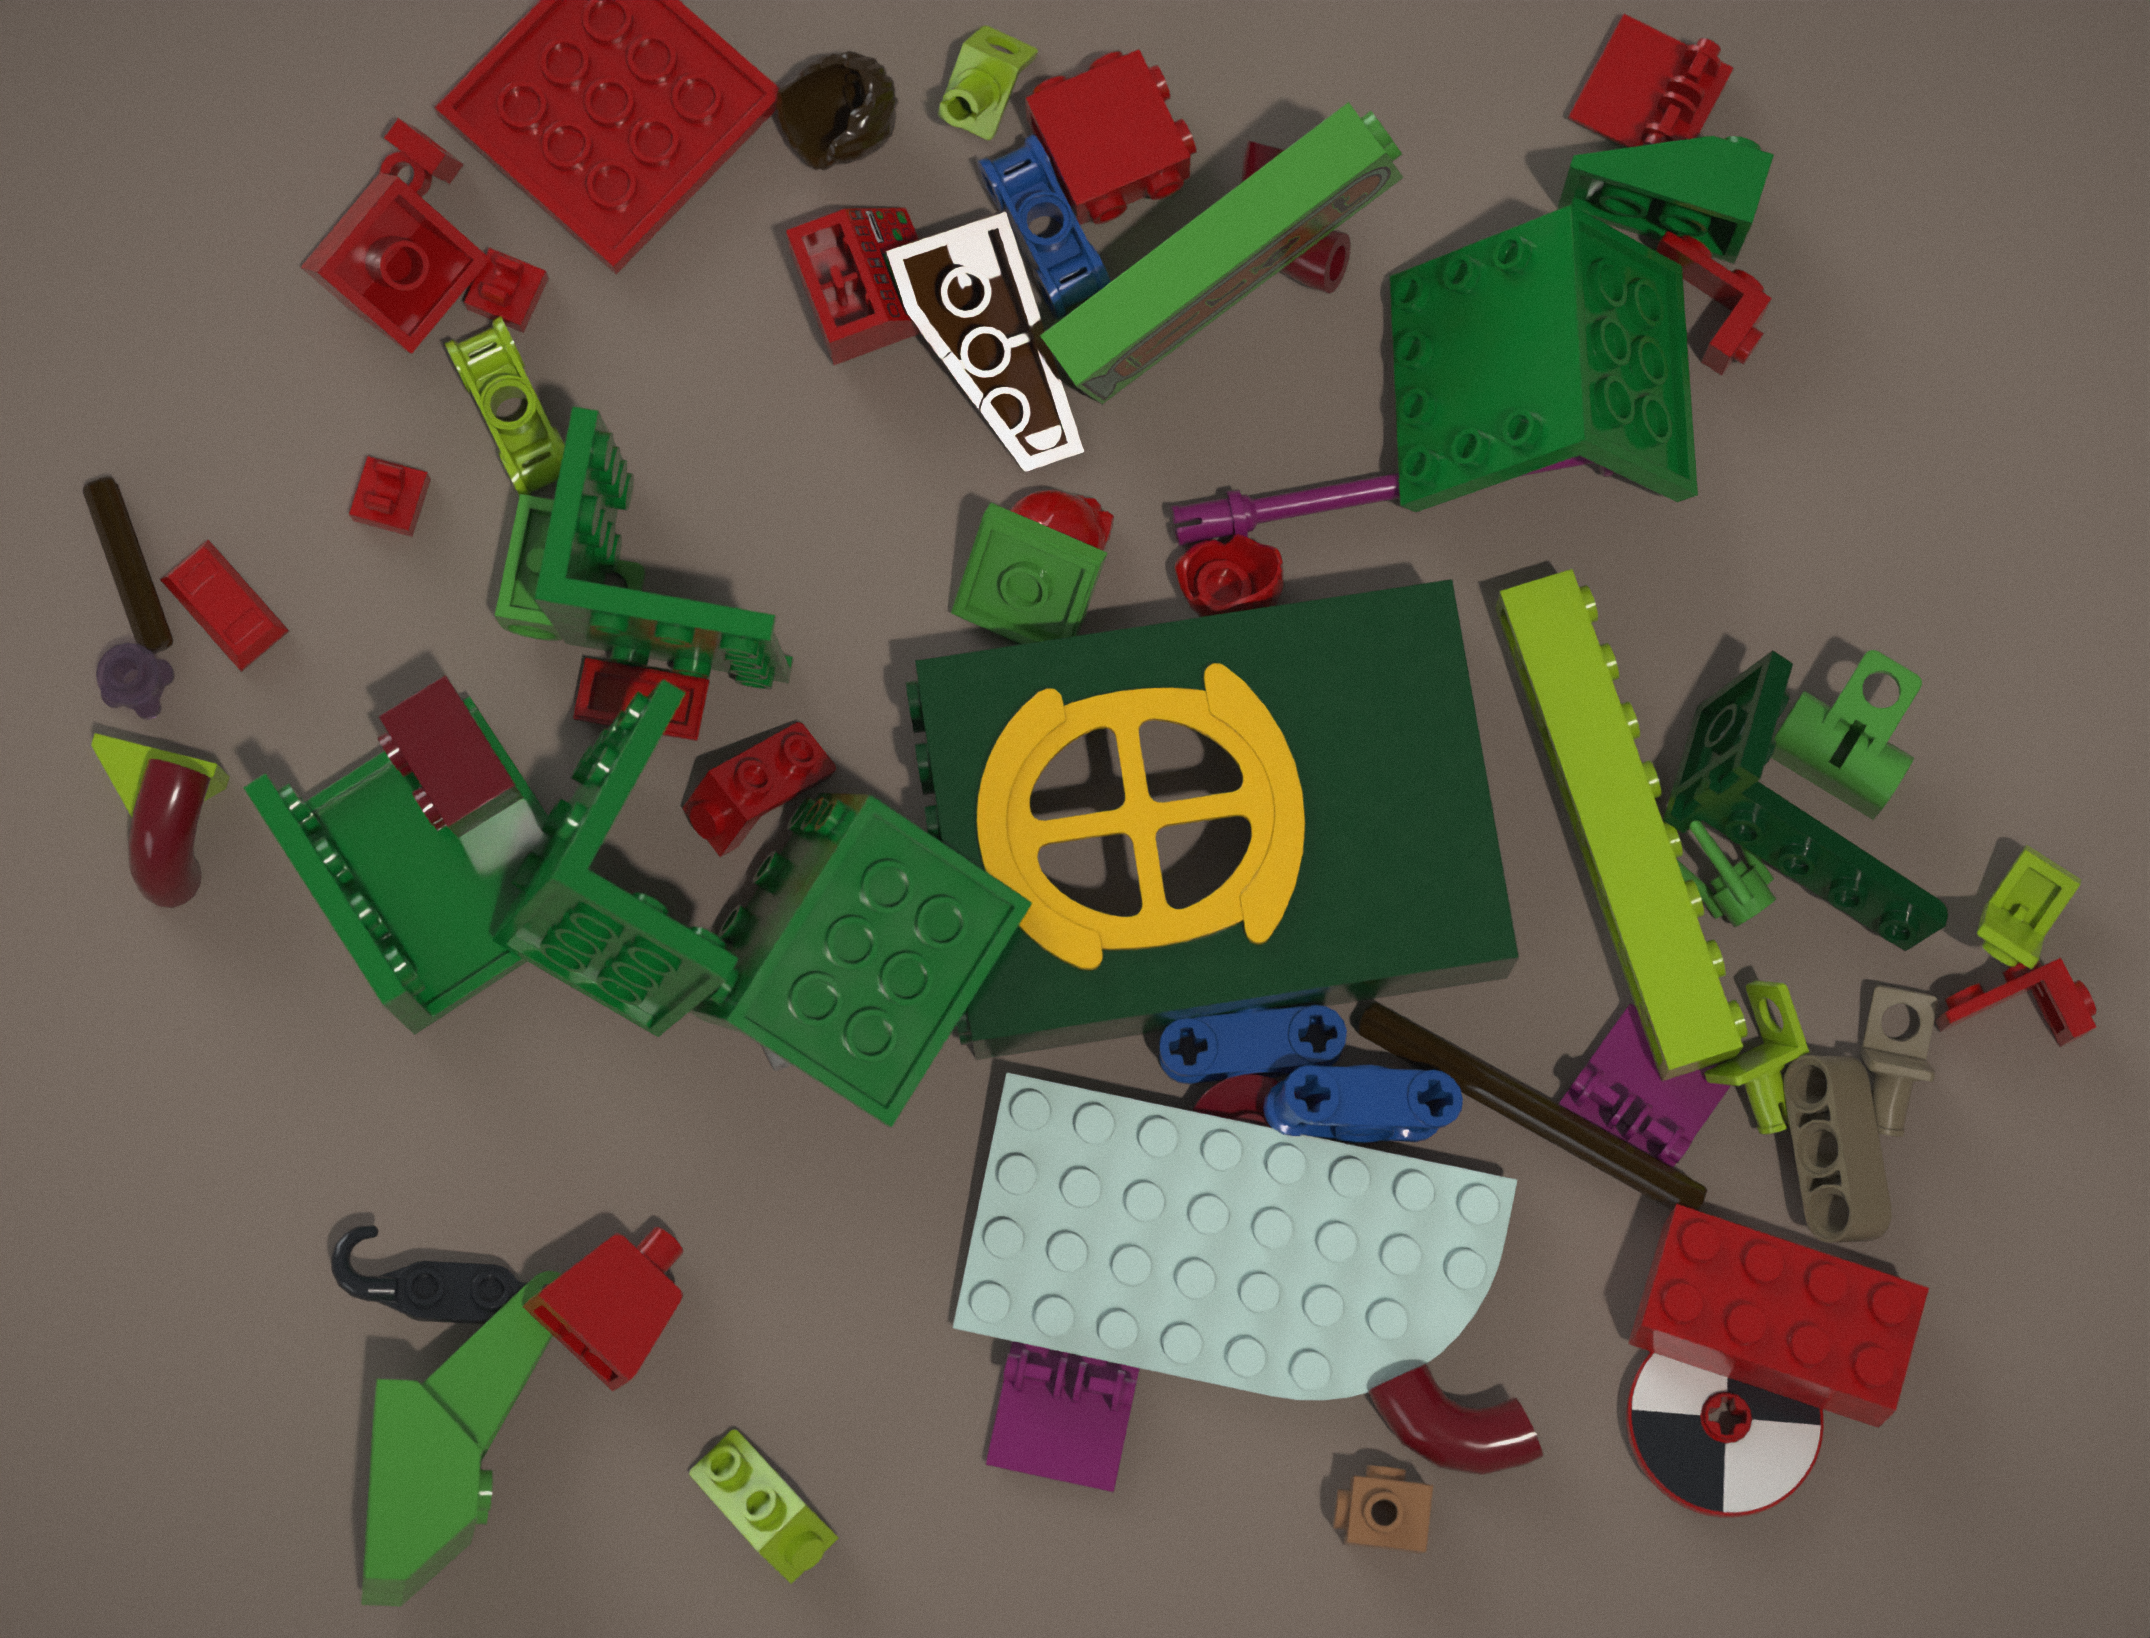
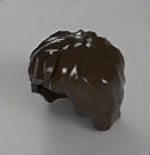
M852 51L822 56L817 62L807 65L778 90L776 94V108L782 132L788 137L791 148L797 150L799 156L804 158L807 165L812 166L814 170H827L835 165L849 164L862 160L877 152L893 134L897 116L896 107L898 105V99L895 96V83L891 77L887 76L885 67L879 64L876 58L866 57Z

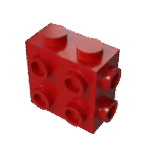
M1140 49L1123 55L1122 52L1106 54L1095 60L1090 65L1088 71L1070 79H1067L1065 76L1050 78L1035 87L1032 95L1026 97L1027 121L1033 134L1044 148L1055 172L1057 182L1080 225L1091 220L1094 224L1112 221L1127 210L1128 204L1147 196L1151 200L1165 198L1178 191L1184 185V180L1190 178V155L1197 152L1192 134L1184 119L1173 120L1165 101L1171 99V95L1163 73L1158 65L1148 68Z

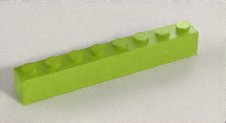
M1569 569L1500 591L1495 610L1630 993L1637 1008L1661 1081L1736 1058L1743 1048L1741 1038L1748 1035L1746 1022L1736 1000L1727 1002L1719 980V978L1726 975L1723 957L1714 939L1705 941L1698 921V917L1704 916L1702 899L1693 879L1684 881L1676 860V858L1683 855L1680 837L1677 829L1665 821L1663 822L1655 801V798L1661 797L1660 782L1650 760L1641 762L1634 739L1640 738L1638 720L1630 702L1620 703L1613 681L1619 679L1618 665L1608 643L1600 645L1592 625V622L1598 621V611L1589 586L1579 587L1573 569Z

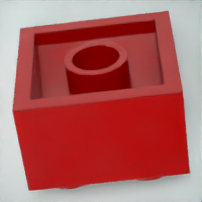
M379 173L301 268L349 310L406 352L412 354L486 266L490 258L398 176Z

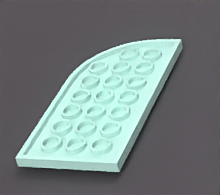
M1006 1072L953 1328L1280 1398L1331 1400L1368 1393V1390L1396 1376L1429 1363L1460 1335L1474 1317L1486 1297L1498 1270L1506 1240L1517 1180L1302 1134L1301 1136L1283 1135L1269 1127Z

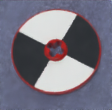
M1653 1352L1649 1353L1634 1376L1626 1408V1425L1631 1448L1637 1462L1649 1480L1664 1495L1682 1507L1696 1513L1719 1518H1737L1758 1514L1776 1506L1789 1497L1810 1474L1820 1452L1823 1439V1409ZM1721 1403L1729 1404L1730 1415L1740 1417L1741 1423L1736 1424L1729 1431L1728 1435L1721 1434V1427L1718 1422L1709 1421L1708 1414L1715 1413Z

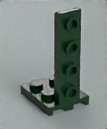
M1772 650L1697 706L1663 821L1684 834L1690 829L1692 821L1698 820L1701 822L1703 820L1728 836L1733 842L1745 847L1779 869L1784 875L1796 880L1831 903L1835 908L1850 915L1879 934L1886 941L1893 943L1906 952L1946 927L1948 919L1946 905L1940 899L1759 782L1763 768L1772 757L1776 747V741L1772 737L1777 719L1786 708L1790 697L1786 687L1793 663Z

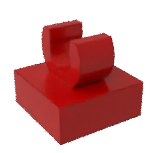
M400 118L396 120L384 137L400 151L391 153L384 159L380 173L398 176L402 168L412 166L414 178L408 186L421 197L429 191L432 184V176L450 184L464 165L420 129Z
M489 248L486 255L490 258V261L474 279L464 301L466 309L490 320L502 317L506 326L524 333L548 282L547 272Z
M367 456L349 516L355 522L413 537L431 481L428 472Z

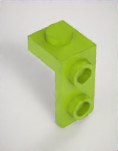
M2026 845L1983 908L1977 929V934L1985 940L1982 947L1995 959L2008 966L2015 967L2020 962L2026 967L2033 969L2040 959L2045 935L2081 885L2082 879Z
M738 1430L730 1431L690 1470L689 1475L755 1550L790 1584L804 1571L814 1567L821 1560L824 1552L839 1539Z

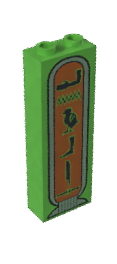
M1349 102L1041 334V338L1074 384L1100 404H1104L1403 179V176L1393 163L1394 160L1402 155L1401 151L1372 111H1369L1360 118Z

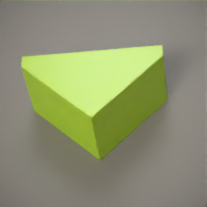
M94 733L91 743L93 750L131 817H133L134 807L149 759H158L178 764L210 777L211 781L204 801L225 790L230 778L216 763Z

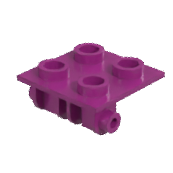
M1630 1003L1558 1104L1673 1168L1692 1144V1140L1731 1085L1707 1082L1704 1073L1718 1066L1717 1064L1661 1081L1637 1008Z
M1012 1341L1010 1353H1008L1003 1375L1004 1381L986 1465L1114 1492L1140 1368Z

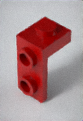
M1666 231L1659 241L1656 252L1680 264L1685 281L1732 311L1709 343L1701 363L1722 376L1733 359L1744 365L1761 341L1764 333L1756 327L1762 320L1772 298L1764 293L1762 284L1749 273L1739 269L1730 271L1713 260L1710 250L1697 239L1688 235L1678 237L1674 233Z
M796 722L709 770L682 809L690 818L697 834L706 839L718 856L722 857L740 846L761 816L830 778L836 770V765L805 725L801 722Z
M2058 958L2043 966L2040 960H2038L2033 969L2019 963L2015 967L2002 972L2007 983L1986 993L1980 983L1963 989L1945 999L1949 1010L1934 1020L1939 1031L1942 1032L2031 990L2060 1047L2085 1036L2097 1028L2092 1016L2096 1015L2093 998L2080 980L2073 982L2062 958Z

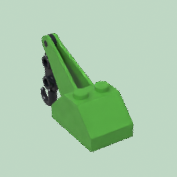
M374 1225L358 1226L346 1232L334 1246L331 1255V1270L341 1289L351 1297L367 1302H378L417 1321L484 1324L422 1384L415 1380L377 1379L361 1605L401 1607L472 1543L476 1524L487 1525L488 1510L491 1508L493 1470H481L480 1464L553 1337L523 1308V1305L559 1277L561 1273L544 1271L534 1276L529 1282L524 1283L518 1281L508 1269L495 1264L419 1261L380 1276L362 1275L353 1268L350 1258L356 1244L365 1239L375 1238L378 1235V1228Z

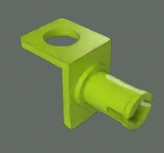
M982 26L962 45L947 89L940 103L938 116L953 127L962 128L983 139L991 140L998 131L1018 75L1035 60L1038 49L990 26ZM989 44L1001 46L1014 54L1004 53Z
M1753 981L1746 984L1745 988L1764 1044L1734 1059L1728 1060L1706 1071L1704 1074L1708 1083L1732 1086L1744 1084L1757 1122L1758 1133L1772 1134L1787 1129L1784 1121L1790 1126L1781 1070L1785 1067L1786 1063L1809 1053V1049L1786 984ZM1767 998L1779 1009L1783 1020V1028H1780L1772 1019L1767 1006Z

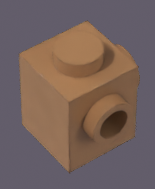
M1367 1465L1366 1477L1353 1476L1350 1479L1349 1490L1337 1489L1333 1528L1345 1530L1343 1543L1345 1545L1423 1554L1427 1550L1433 1485L1405 1482L1406 1470Z

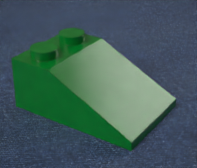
M1707 136L1573 155L1557 209L1572 205L1607 225L1658 241L1661 240L1666 231H1670L1678 237L1688 235L1703 243L1710 250L1713 258L1735 264L1753 223L1774 154L1762 151L1756 142L1744 137L1728 136L1723 139L1716 136Z

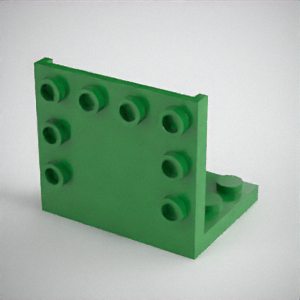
M1568 205L1390 276L1400 506L1416 513L1579 455L1675 502L1698 496L1683 272L1680 264L1582 210Z
M573 406L535 594V601L565 643L611 652V661L624 665L646 668L649 659L673 663L672 671L681 675L708 679L710 678L711 670L732 673L736 675L735 683L751 688L770 690L772 689L773 681L789 683L793 657L784 655L774 632L776 615L604 585L606 570L615 572L618 567L622 535L615 534V524L618 509L627 511L630 506L634 474L627 473V460H623L620 454V447L616 446L613 440V433L609 432L600 412Z
M664 679L648 696L637 692L626 710H621L609 729L605 728L593 747L589 746L584 752L570 777L579 783V786L569 803L562 798L557 801L544 822L541 831L549 835L550 838L540 855L530 851L517 870L511 885L517 887L520 891L492 939L496 944L656 1037L661 1036L724 984L739 959L724 950L725 943L712 932L694 926L687 928L668 917L667 909L656 899L642 893H632L631 895L588 870L685 695L684 691Z
M470 696L463 700L465 706L523 798L459 838L447 826L437 831L434 825H431L412 795V792L422 785L413 772L403 777L400 771H397L385 751L307 801L302 796L299 797L290 783L279 788L266 773L243 787L383 1006L414 1035L527 962L496 944L492 939L520 889L511 885L517 870L530 851L540 855L550 838L549 835L541 831L548 817L547 813Z
M819 793L815 800L810 797L805 798L792 815L787 829L792 831L793 834L782 852L779 854L776 851H772L760 865L753 879V883L759 886L746 908L737 905L723 923L718 937L724 940V950L739 959L728 980L693 1008L690 1013L702 1021L745 1034L885 1126L892 1128L1029 910L1032 902L872 795Z

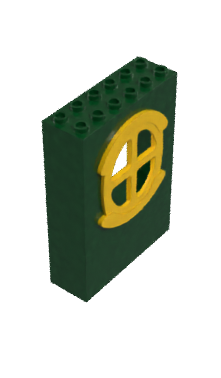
M1452 579L915 660L918 680L907 681L905 684L914 734L926 732L927 742L915 744V751L923 795L935 794L937 805L924 807L928 834L1032 902L1029 910L957 1023L960 1044L973 1043L976 1060L1162 1032L1171 1023L1179 1019L1229 1014L1255 1008L1283 1009L1313 1005L1331 1006L1507 979L1519 958ZM1155 720L1185 726L1205 735L1220 745L1238 764L1243 777L1242 786L1238 790L1229 793L1170 802L1154 801L1149 796L1139 738L1140 727L1145 722ZM1100 728L1111 730L1117 741L1125 791L1124 804L1120 808L1111 811L1045 821L1036 819L1030 811V797L1036 782L1050 761L1061 750L1081 736ZM1242 816L1246 818L1251 826V841L1244 858L1230 878L1211 895L1198 903L1184 909L1170 907L1165 899L1156 844L1158 831L1167 826L1226 817ZM1124 834L1128 836L1134 848L1142 898L1141 911L1132 917L1113 916L1097 912L1073 901L1059 891L1042 872L1038 862L1040 849L1049 844L1108 835Z

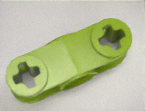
M502 317L492 320V328L463 342L457 343L452 339L444 343L468 393L473 394L501 451L498 454L518 495L531 496L532 492L557 481L565 445L556 427H552L523 369L525 364ZM519 398L528 403L525 414L516 421L505 422L496 418L497 409L507 399Z

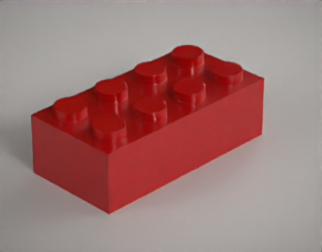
M1676 1204L1662 1226L1628 1344L1879 1428L1897 1409L1929 1287Z

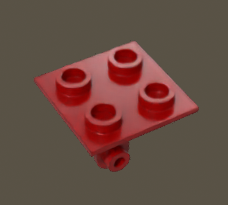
M1623 14L1568 119L1626 148L1697 138L1734 67L1720 60L1718 55L1721 48L1712 40L1700 38L1696 45H1687L1633 17Z

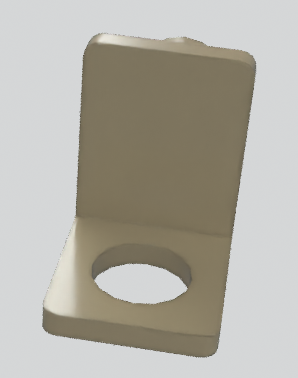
M1877 985L1873 989L1859 1056L1868 1069L1875 1073L1871 1092L1879 1134L1903 1137L1913 1082L1920 1080L1933 1082L1935 1071L1926 1060L1938 1006V1000L1934 995ZM1895 1004L1912 1006L1919 1016V1025L1916 1032L1904 1040H1895L1888 1037L1882 1028L1884 1012Z

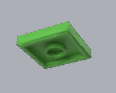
M990 503L983 514L951 614L1019 644L1079 636L1108 553Z

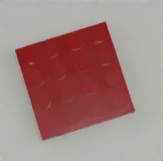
M540 0L434 108L438 117L611 271L617 274L777 110L776 94L780 88L680 0Z

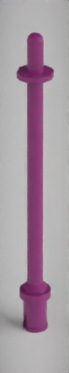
M1579 455L1522 476L1595 462ZM1597 464L1603 477L1613 476V471ZM1399 473L1252 499L1247 494L1241 495L1240 490L1236 489L1226 491V498L1183 506L1174 505L1171 507L1174 524L1194 520L1201 522V524L1176 528L1178 546H1183L1185 543L1229 535L1234 536L1236 534L1248 537V532L1253 531L1257 524L1399 499Z

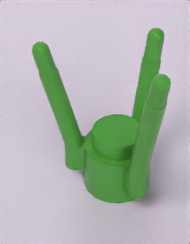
M1698 820L1690 823V830L1720 873L1710 881L1716 892H1713L1677 858L1676 860L1684 881L1693 879L1702 901L1715 919L1725 914L1732 926L1737 927L1776 900V897L1767 886L1774 878L1760 857L1740 845L1749 869L1742 860L1731 865L1703 824Z

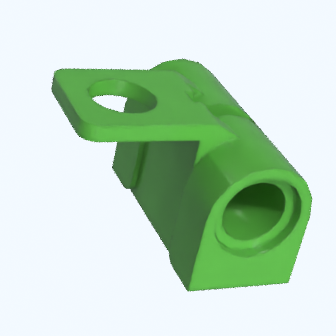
M520 494L495 618L504 630L513 634L546 641L562 640L560 634L535 601L554 500ZM619 560L615 572L606 570V574L615 573L622 576L628 584V589L643 591L646 572L641 564Z
M1877 650L1868 651L1863 656L1832 708L1806 691L1802 692L1773 738L1776 741V747L1771 758L1874 820L1885 807L1914 760L1913 756L1891 744L1888 740L1922 686L1921 678ZM1874 673H1884L1891 676L1899 687V696L1895 704L1887 708L1872 706L1863 695L1862 686L1864 680Z

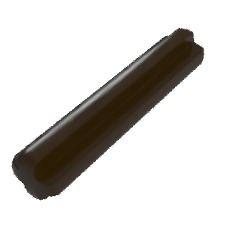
M102 477L91 481L83 487L82 492L137 647L144 655L164 651L173 645V637L119 486L112 477Z

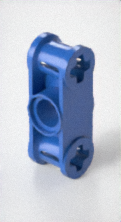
M1034 134L1025 138L1024 146L994 161L985 157L977 162L979 172L989 195L998 210L1006 212L1012 232L1033 271L1039 291L1056 320L1066 315V308L1093 296L1111 282L1101 258L1093 245L1088 242L1071 206L1063 194L1044 148ZM1046 216L1057 220L1062 228L1055 236L1042 238L1034 235L1028 226L1036 218Z
M1320 1005L1283 1009L1255 1008L1229 1014L1179 1019L1166 1027L1160 1038L1159 1062L1164 1073L1170 1079L1181 1084L1223 1081L1240 1075H1261L1276 1078L1290 1074L1301 1066L1334 1065L1343 1052L1347 1030L1344 1020L1335 1010ZM1309 1025H1319L1322 1035H1332L1333 1039L1326 1042L1324 1051L1321 1053L1313 1052L1311 1042H1300V1038L1306 1037ZM1190 1037L1195 1048H1205V1051L1197 1054L1196 1064L1191 1066L1184 1065L1181 1055H1171L1170 1051L1179 1049L1180 1038Z
M1307 1065L1299 1067L1290 1073L1286 1080L1281 1081L1269 1090L1264 1100L1263 1110L1270 1127L1283 1135L1301 1136L1302 1134L1321 1139H1338L1351 1143L1406 1141L1415 1143L1425 1141L1434 1135L1439 1128L1446 1127L1456 1120L1462 1110L1463 1097L1460 1087L1455 1080L1445 1072L1437 1070L1388 1069L1376 1065L1348 1067Z

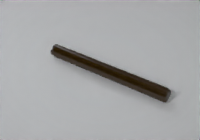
M1371 1003L1358 1023L1357 1032L1365 1039L1421 1070L1445 1072L1455 1080L1461 1092L1665 1207L1673 1210L1676 1204L1697 1211L1700 1209L1707 1196V1189L1699 1182L1378 1003Z

